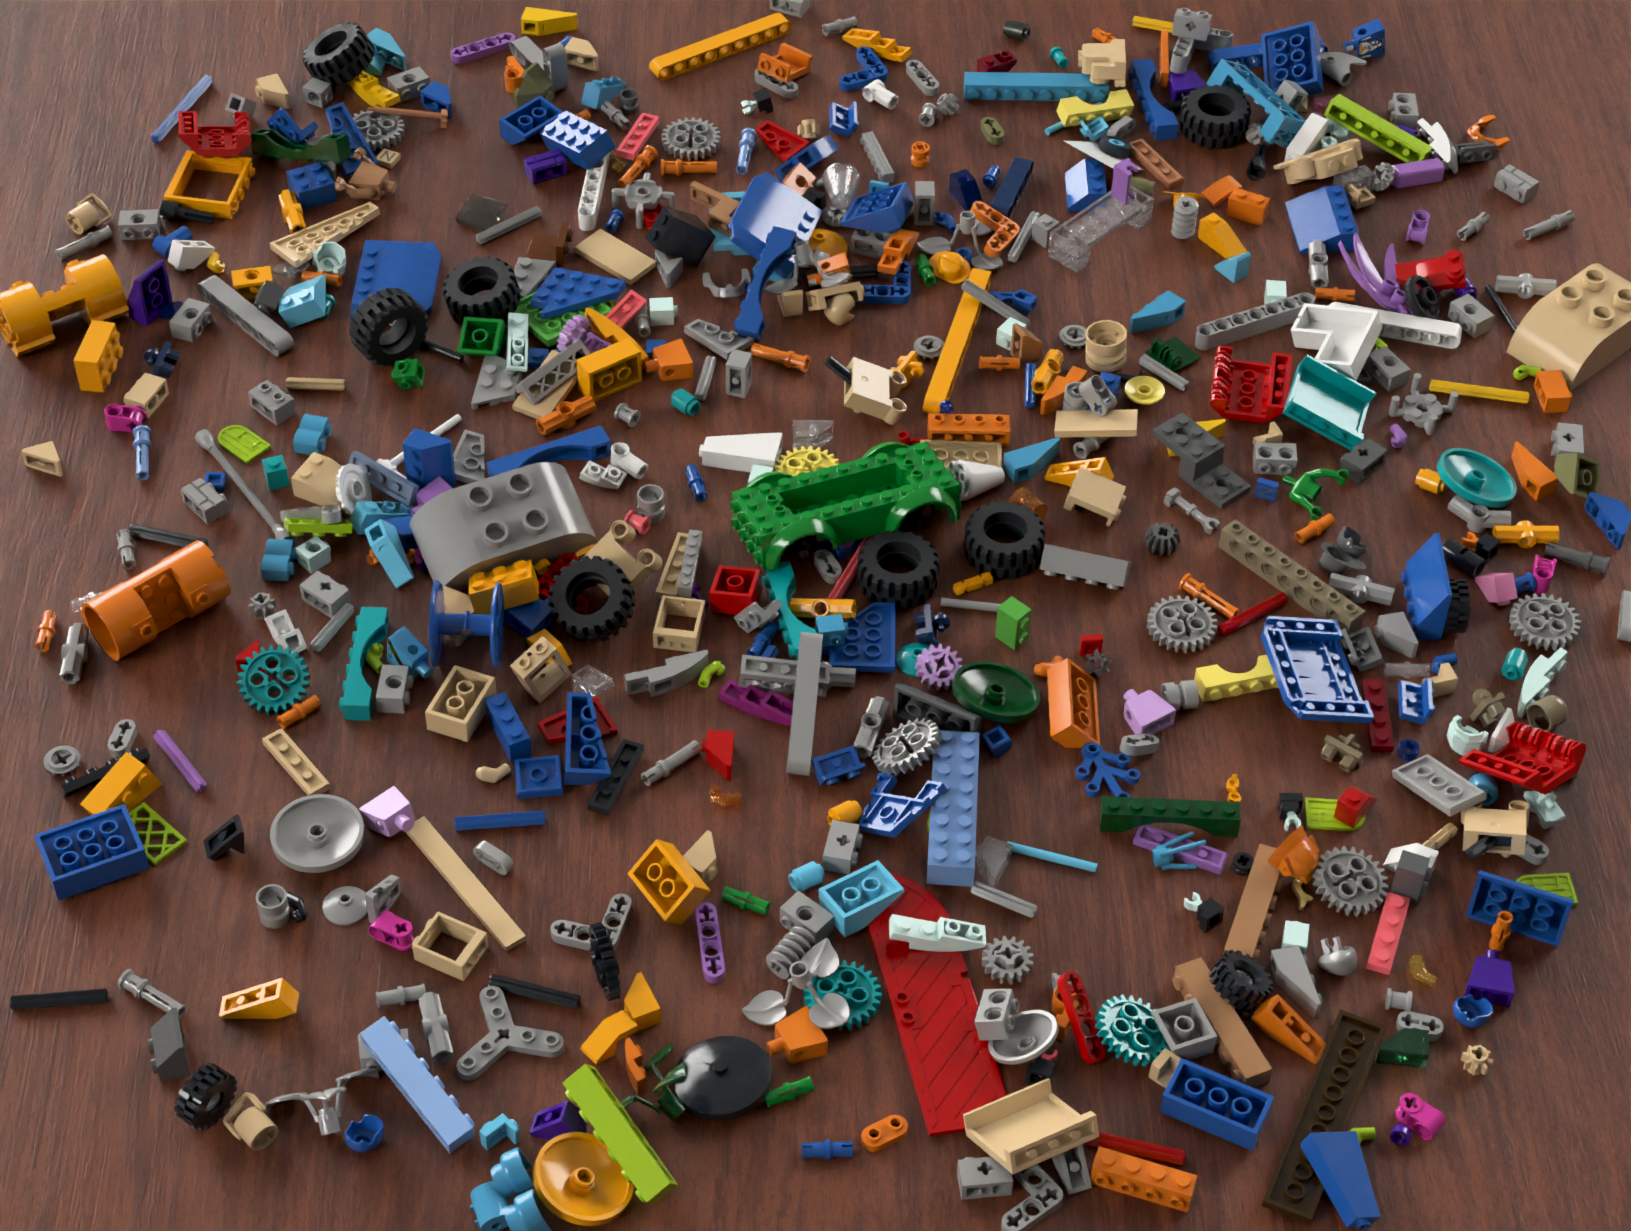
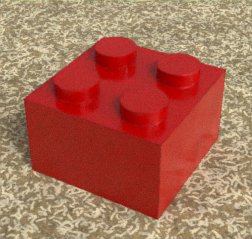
M719 565L709 592L711 612L737 615L754 602L758 604L763 590L761 569Z

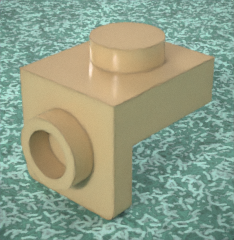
M1353 184L1348 185L1346 196L1348 202L1355 209L1375 203L1376 197L1366 187L1357 189Z

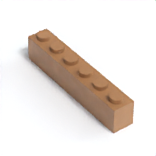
M1259 844L1224 948V953L1229 950H1234V952L1239 950L1242 952V955L1247 953L1252 960L1254 958L1258 960L1260 950L1257 949V946L1263 945L1266 935L1263 928L1269 927L1272 916L1268 912L1269 909L1274 910L1278 897L1274 896L1275 891L1280 892L1283 879L1280 878L1282 873L1277 867H1273L1268 863V859L1277 848Z
M1200 957L1176 966L1174 977L1172 978L1173 985L1177 991L1180 990L1184 1001L1192 998L1197 999L1217 1035L1215 1048L1219 1053L1221 1063L1226 1065L1231 1072V1078L1253 1088L1269 1083L1272 1072L1270 1064L1233 1006L1229 1004V1000L1221 998V993L1215 991L1214 987L1216 985L1211 984L1210 970L1203 959Z

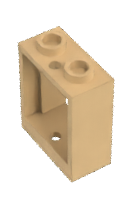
M662 595L653 631V648L697 652L705 619V600ZM667 614L697 618L694 631L664 628Z
M543 636L510 665L524 689L539 704L572 675L557 648ZM552 657L553 661L531 680L529 677Z
M437 912L432 919L427 921L421 935L416 936L412 943L414 960L461 981L466 979L489 947L487 932L441 912ZM441 932L468 943L456 961L429 950Z

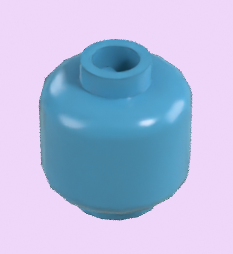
M1477 773L1469 779V782L1486 792L1487 800L1483 801V806H1489L1497 800L1499 790L1493 776L1486 773Z

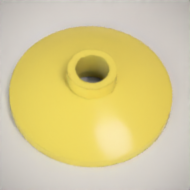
M1136 376L1125 384V394L1135 403L1150 405L1159 402L1164 397L1165 388L1159 380L1153 377Z

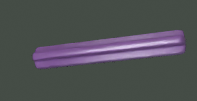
M157 730L156 734H154L155 741L196 792H204V789L207 787L205 780L166 731Z

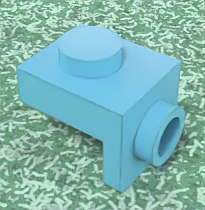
M1101 116L1087 125L1083 120L1079 121L1082 126L1079 129L1084 138L1088 137L1091 142L1104 136L1109 130V126Z
M502 1113L493 1121L485 1123L481 1130H479L481 1145L488 1151L506 1136L516 1145L520 1142V1127L514 1119L509 1120Z

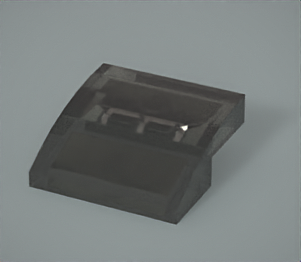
M473 193L464 203L455 219L457 223L484 231L493 227L497 220H501L508 205L505 202Z

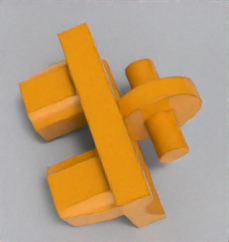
M911 351L907 356H900L897 362L898 367H891L890 369L905 375L906 383L902 388H905L913 377L920 378L924 374L923 364L917 361L916 351Z

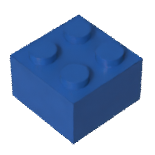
M322 162L286 171L289 190L295 193L297 202L301 204L302 210L337 201L335 183Z

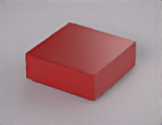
M1102 634L1080 635L1079 654L1094 655V650L1096 649L1101 654L1103 645Z

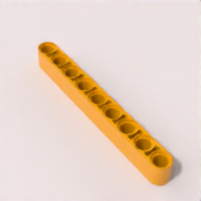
M775 13L658 56L651 60L649 69L660 80H666L784 36L791 31L792 23L781 13Z

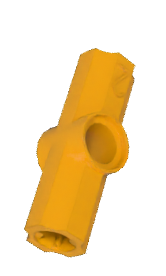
M289 189L283 190L278 195L284 222L287 223L290 233L293 234L305 229L306 224L301 204L297 202L295 193Z
M1050 349L1040 367L1035 370V377L1031 384L1032 390L1036 394H1045L1055 376L1060 373V366L1064 359L1063 353L1059 349Z
M1526 520L1518 522L1515 526H1493L1492 537L1499 539L1500 543H1518L1521 548L1525 549L1533 547L1536 543L1559 542L1558 526H1534L1532 522Z
M791 598L789 608L795 617L842 614V618H855L857 613L855 599ZM821 603H825L827 607L824 614L820 612Z

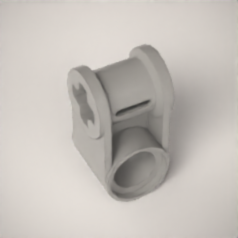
M1094 375L1080 384L1079 393L1095 415L1104 416L1108 409H1113L1117 405L1116 397L1100 376Z

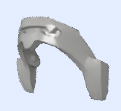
M742 269L741 283L736 287L727 284L725 288L716 286L712 282L709 272L703 273L702 280L703 287H708L713 296L725 298L744 294L745 286L751 282V277L748 269Z

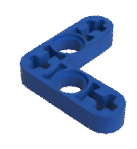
M866 46L859 47L856 51V59L864 70L841 76L839 88L842 91L849 92L864 88L877 79L885 82L888 70L871 48Z
M907 261L902 262L897 274L893 275V285L862 284L865 296H863V301H859V303H908L911 294L910 263ZM898 281H905L906 283L901 284ZM879 293H885V294H887V295H885V296H880V295H878V294H879Z

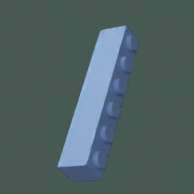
M383 1016L360 1033L361 1042L448 1153L451 1154L474 1137L473 1126L475 1124L467 1113L463 1115L458 1109L460 1105L452 1094L448 1096L443 1090L445 1086L438 1076L433 1078L429 1073L430 1067L422 1057L418 1059L414 1054L415 1048L408 1039L405 1041L399 1035L401 1031L394 1021L389 1022Z

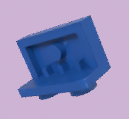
M853 101L851 106L846 108L832 102L829 107V130L836 134L850 137L859 125L857 121L859 112L857 110V103Z
M1426 678L1422 685L1403 680L1400 681L1398 684L1399 719L1425 725L1429 717L1434 715V688H1432V680L1430 678Z
M854 745L811 760L820 786L825 784L828 787L841 782L840 779L846 777L849 780L861 776V772L865 768V764L859 761Z

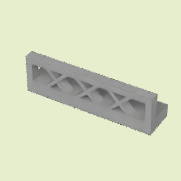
M577 340L515 385L514 389L517 393L524 392L533 405L577 372V366L574 368V365H577V361H575V353L581 350L584 356L589 355L590 352L581 340ZM563 362L570 364V370L567 374L560 372V365ZM548 373L555 375V381L552 385L545 384V376ZM532 385L540 386V393L535 398L528 389Z
M742 655L738 687L747 688L751 684L761 690L771 689L778 692L794 693L795 685L791 684H795L797 661ZM820 664L818 687L823 688H818L817 696L826 697L830 675L829 664Z

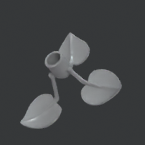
M964 211L960 214V224H956V230L950 242L943 237H931L917 242V246L929 255H934L941 251L951 252L950 246L953 245L959 230H961L963 234H972L977 255L972 258L971 262L974 268L992 270L1003 266L1000 257L992 258L985 253L981 254L979 252L976 235L989 234L992 232V229L975 219V213L971 211Z
M803 240L794 244L797 255L794 256V277L792 279L779 280L764 288L763 291L779 294L798 285L796 282L798 266L799 268L816 266L824 279L820 282L822 287L839 285L853 276L844 272L834 273L830 276L825 275L818 261L829 258V254L820 251L818 248L811 251L809 241Z
M825 938L817 943L800 961L794 962L790 966L791 978L787 980L788 988L785 999L777 991H764L754 997L742 1009L743 1014L749 1020L759 1025L771 1026L777 1024L787 1015L784 1006L789 1003L794 985L799 989L809 988L817 1002L809 1011V1018L816 1027L829 1029L847 1023L850 1017V1010L846 1000L836 993H828L821 1000L811 983L815 976L827 978L833 975L839 968V957L829 939Z
M372 1068L348 1073L335 1079L338 1082L336 1088H330L323 1092L319 1091L308 1095L307 1092L293 1093L275 1097L265 1103L266 1109L264 1113L278 1102L302 1100L313 1115L315 1123H319L321 1136L341 1131L338 1117H341V1092L346 1091V1087H342V1085L352 1078L360 1076H371L379 1079L378 1070ZM337 1094L334 1111L333 1107L328 1108L327 1101ZM314 1098L322 1099L324 1109L318 1110L319 1115L309 1100Z

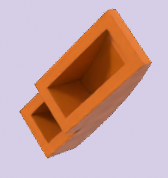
M1072 366L1066 377L1057 375L1041 399L1040 414L1046 415L1063 407L1066 385L1071 382H1085L1088 371Z

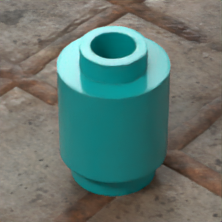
M681 388L675 390L671 395V405L685 415L694 416L700 410L701 403L698 398Z
M1514 648L1509 651L1501 669L1502 674L1510 680L1521 679L1528 663L1527 653L1520 648Z

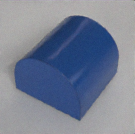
M1001 725L981 735V739L994 756L1005 754L1012 746L1010 737Z

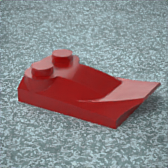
M1450 250L1445 253L1444 257L1395 264L1396 281L1404 287L1406 281L1415 275L1426 278L1432 284L1435 291L1467 287L1463 254L1458 250ZM1416 284L1417 288L1421 290L1422 288Z

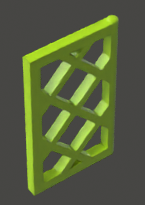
M145 802L129 812L134 826L136 823H148L147 831H137L139 837H146L143 847L147 859L153 865H157L188 843L186 838ZM144 810L150 817L137 818V814ZM153 823H159L165 828V831H152ZM151 836H164L162 844L149 845ZM168 836H174L179 840L175 844H167ZM148 850H161V854L154 858L148 853Z

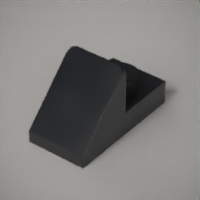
M239 815L233 816L203 840L207 858L215 861L230 848L244 854V830Z

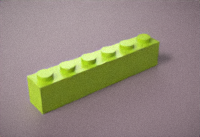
M1341 94L1331 99L1324 113V116L1406 163L1427 160L1433 149L1432 146Z
M584 1064L563 1082L567 1089L565 1094L573 1103L578 1104L581 1109L579 1114L587 1123L590 1122L595 1129L593 1131L595 1137L601 1143L604 1142L609 1148L607 1150L609 1157L615 1163L618 1162L623 1168L621 1171L622 1175L629 1183L632 1182L637 1188L635 1193L643 1203L647 1202L656 1205L679 1186L595 1067Z

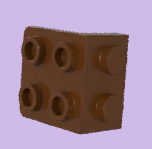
M562 222L558 236L534 234L527 258L556 261V264L564 265L566 256L570 252V242L573 241L574 234L570 230V222Z

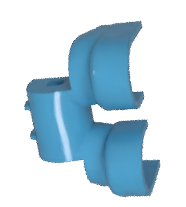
M519 1147L502 1154L500 1163L491 1168L493 1181L481 1184L471 1191L472 1205H470L471 1212L476 1214L475 1225L481 1231H500L506 1227H509L510 1231H552L539 1212L535 1201L540 1199L533 1189L516 1196L514 1204H508L507 1199L512 1195L534 1186L532 1179L526 1171L532 1165Z

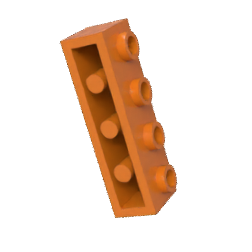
M928 413L927 437L928 440L1002 443V446H1009L1010 418L1009 415Z
M1098 1147L1092 1165L1090 1181L1093 1185L1188 1213L1198 1175Z

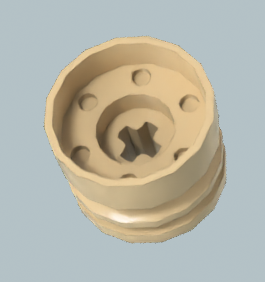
M1101 320L1088 326L1086 330V364L1088 367L1098 372H1114L1125 365L1127 330L1122 324L1111 320Z

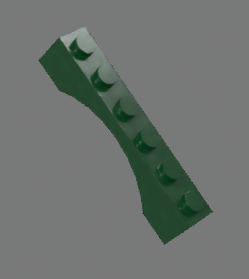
M260 128L251 132L253 155H259L261 158L272 156L276 159L333 161V163L338 164L343 163L344 159L352 156L348 134L332 133L322 138L316 145H302L288 140L275 129Z
M1102 796L1099 811L1100 831L1124 832L1146 824L1178 823L1197 827L1213 836L1238 837L1241 822L1240 802Z

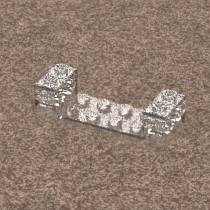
M1130 185L1129 190L1135 194V197L1131 199L1128 196L1129 204L1124 205L1111 196V191L1050 232L1048 256L1077 274L1089 265L1091 247L1125 223L1137 230L1150 223L1154 198Z

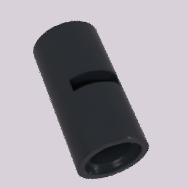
M1449 538L1442 545L1445 559L1475 578L1483 571L1486 560L1456 540Z

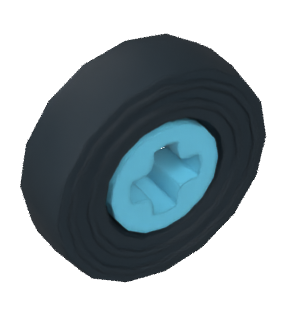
M1102 136L1098 146L1103 152L1117 157H1128L1132 149L1130 143L1113 136Z

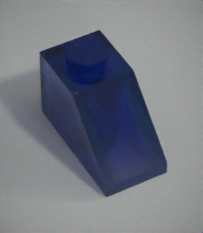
M967 169L950 174L949 193L965 211H970L975 201L983 202L976 179Z

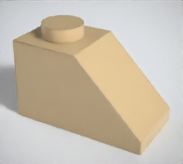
M572 37L565 46L567 64L598 71V54L590 42Z
M277 73L256 79L257 86L255 91L257 96L261 97L264 104L285 109L291 108L289 93Z
M707 830L683 856L705 884L713 880L717 874L712 833Z

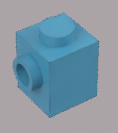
M842 614L816 617L815 630L817 634H823L822 647L845 645V635H849L847 622H843Z

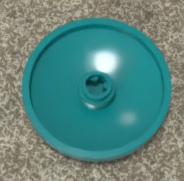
M1452 448L1443 452L1438 460L1437 471L1443 482L1456 494L1470 502L1485 507L1499 508L1510 504L1516 495L1517 486L1510 473L1499 463L1484 454L1464 448Z

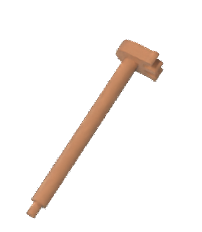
M373 106V108L368 107V111H373V113L440 119L441 128L446 129L447 109H441V113L376 106Z

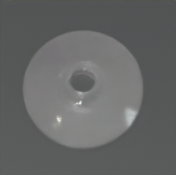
M284 261L272 266L271 272L286 276L287 279H293L298 277V273L306 270L310 263L307 261L298 268H295L289 262Z

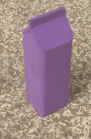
M1439 158L1392 165L1395 174L1391 184L1398 189L1441 182L1445 167Z

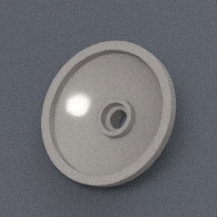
M1028 1010L1015 1014L1014 1029L1010 1030L1008 1040H989L988 1048L990 1054L996 1061L1003 1064L1018 1065L1030 1062L1043 1055L1053 1045L1058 1035L1059 1026L1055 1017L1044 1010Z

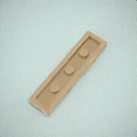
M677 533L656 589V598L662 599V595L678 597V584L688 538L686 533Z
M282 728L262 738L263 745L307 796L322 794L330 789V783Z

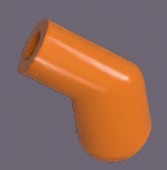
M1054 656L1051 663L1042 662L1036 664L1034 673L1037 676L1048 677L1047 670L1063 661V658Z

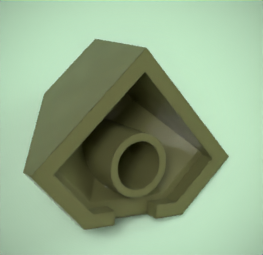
M534 62L524 70L521 76L524 79L521 87L515 90V109L539 95L549 102L554 99L553 83L541 66Z

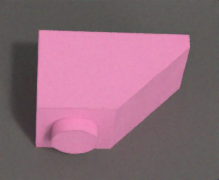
M1491 573L1475 577L1477 585L1488 602H1496L1498 606L1510 604V600L1518 598L1513 573Z

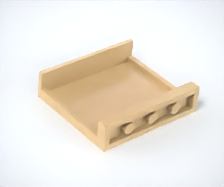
M1049 1078L963 1114L966 1136L1012 1174L1099 1137L1096 1114L1089 1111L1080 1115L1052 1093Z

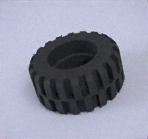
M353 22L340 23L335 27L328 28L325 32L323 31L318 37L313 39L312 43H309L307 50L304 51L303 63L313 78L330 83L331 87L335 88L338 85L341 86L348 81H352L354 77L359 76L363 70H366L368 64L373 60L374 46L360 25Z
M1204 85L1202 88L1197 87L1194 91L1191 90L1182 101L1179 121L1180 130L1186 138L1188 137L1190 142H1195L1197 146H1205L1208 149L1230 148L1232 145L1239 144L1246 137L1245 134L1248 130L1251 116L1250 103L1242 93L1239 94L1237 90L1229 89L1227 86Z
M483 256V258L475 257L473 260L463 261L460 266L454 267L453 272H449L447 279L443 283L442 291L452 319L460 325H463L464 317L503 319V322H505L508 313H514L521 300L520 288L514 270L508 263L495 257L491 259L489 256ZM490 290L489 292L484 293L482 295L473 296L478 292Z
M386 288V290L380 289L376 291V294L367 296L368 299L362 301L359 304L360 307L355 309L354 317L350 320L349 335L351 336L352 344L372 364L394 366L395 361L412 357L415 350H419L422 346L421 342L425 341V332L428 331V316L424 308L408 292L399 288ZM396 320L393 327L386 333L382 334L383 330L391 322Z
M1000 501L999 503H988L987 506L983 505L977 511L975 510L966 521L963 547L965 557L972 567L975 566L978 572H990L997 579L1009 578L1010 580L1015 579L1016 576L1023 577L1027 575V572L1030 573L1036 569V566L1041 562L1046 533L1043 526L1044 523L1033 510L1029 511L1027 506H1019L1016 502L1006 503V501ZM1009 537L1017 542L999 543L992 540V538Z
M896 530V532L886 531L883 535L877 534L872 537V540L869 539L860 549L857 582L864 596L867 595L866 598L872 603L874 601L895 603V608L906 610L907 607L914 608L919 603L923 604L928 600V597L930 598L934 594L938 584L939 558L933 545L928 540L925 542L924 537L920 535L915 536L913 532L909 531L907 533L902 532V530ZM893 566H900L908 568L912 571L903 574H896L888 572L884 569Z
M584 556L581 557V561L577 562L574 559L570 562L571 565L569 567H562L560 569L562 573L559 576L556 575L553 579L555 585L550 586L549 594L552 597L548 599L549 605L552 608L551 613L559 625L571 637H576L579 641L583 642L588 639L590 643H597L599 638L602 641L609 640V635H618L620 633L618 630L628 625L627 618H632L634 613L631 607L636 605L634 588L622 569L607 558L603 560L600 556H593L592 559ZM593 584H605L610 588L608 601L598 612L590 615H581L575 611L576 599L586 587Z

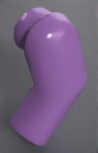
M1393 424L1390 427V431L1395 437L1391 438V443L1393 447L1401 448L1407 440V435L1398 424Z

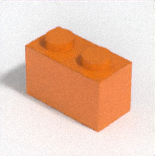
M1234 188L1228 198L1226 216L1262 226L1268 216L1270 198Z
M1561 370L1537 371L1534 389L1543 412H1567L1569 404L1572 403L1573 396L1572 392L1568 390L1567 380L1563 377Z

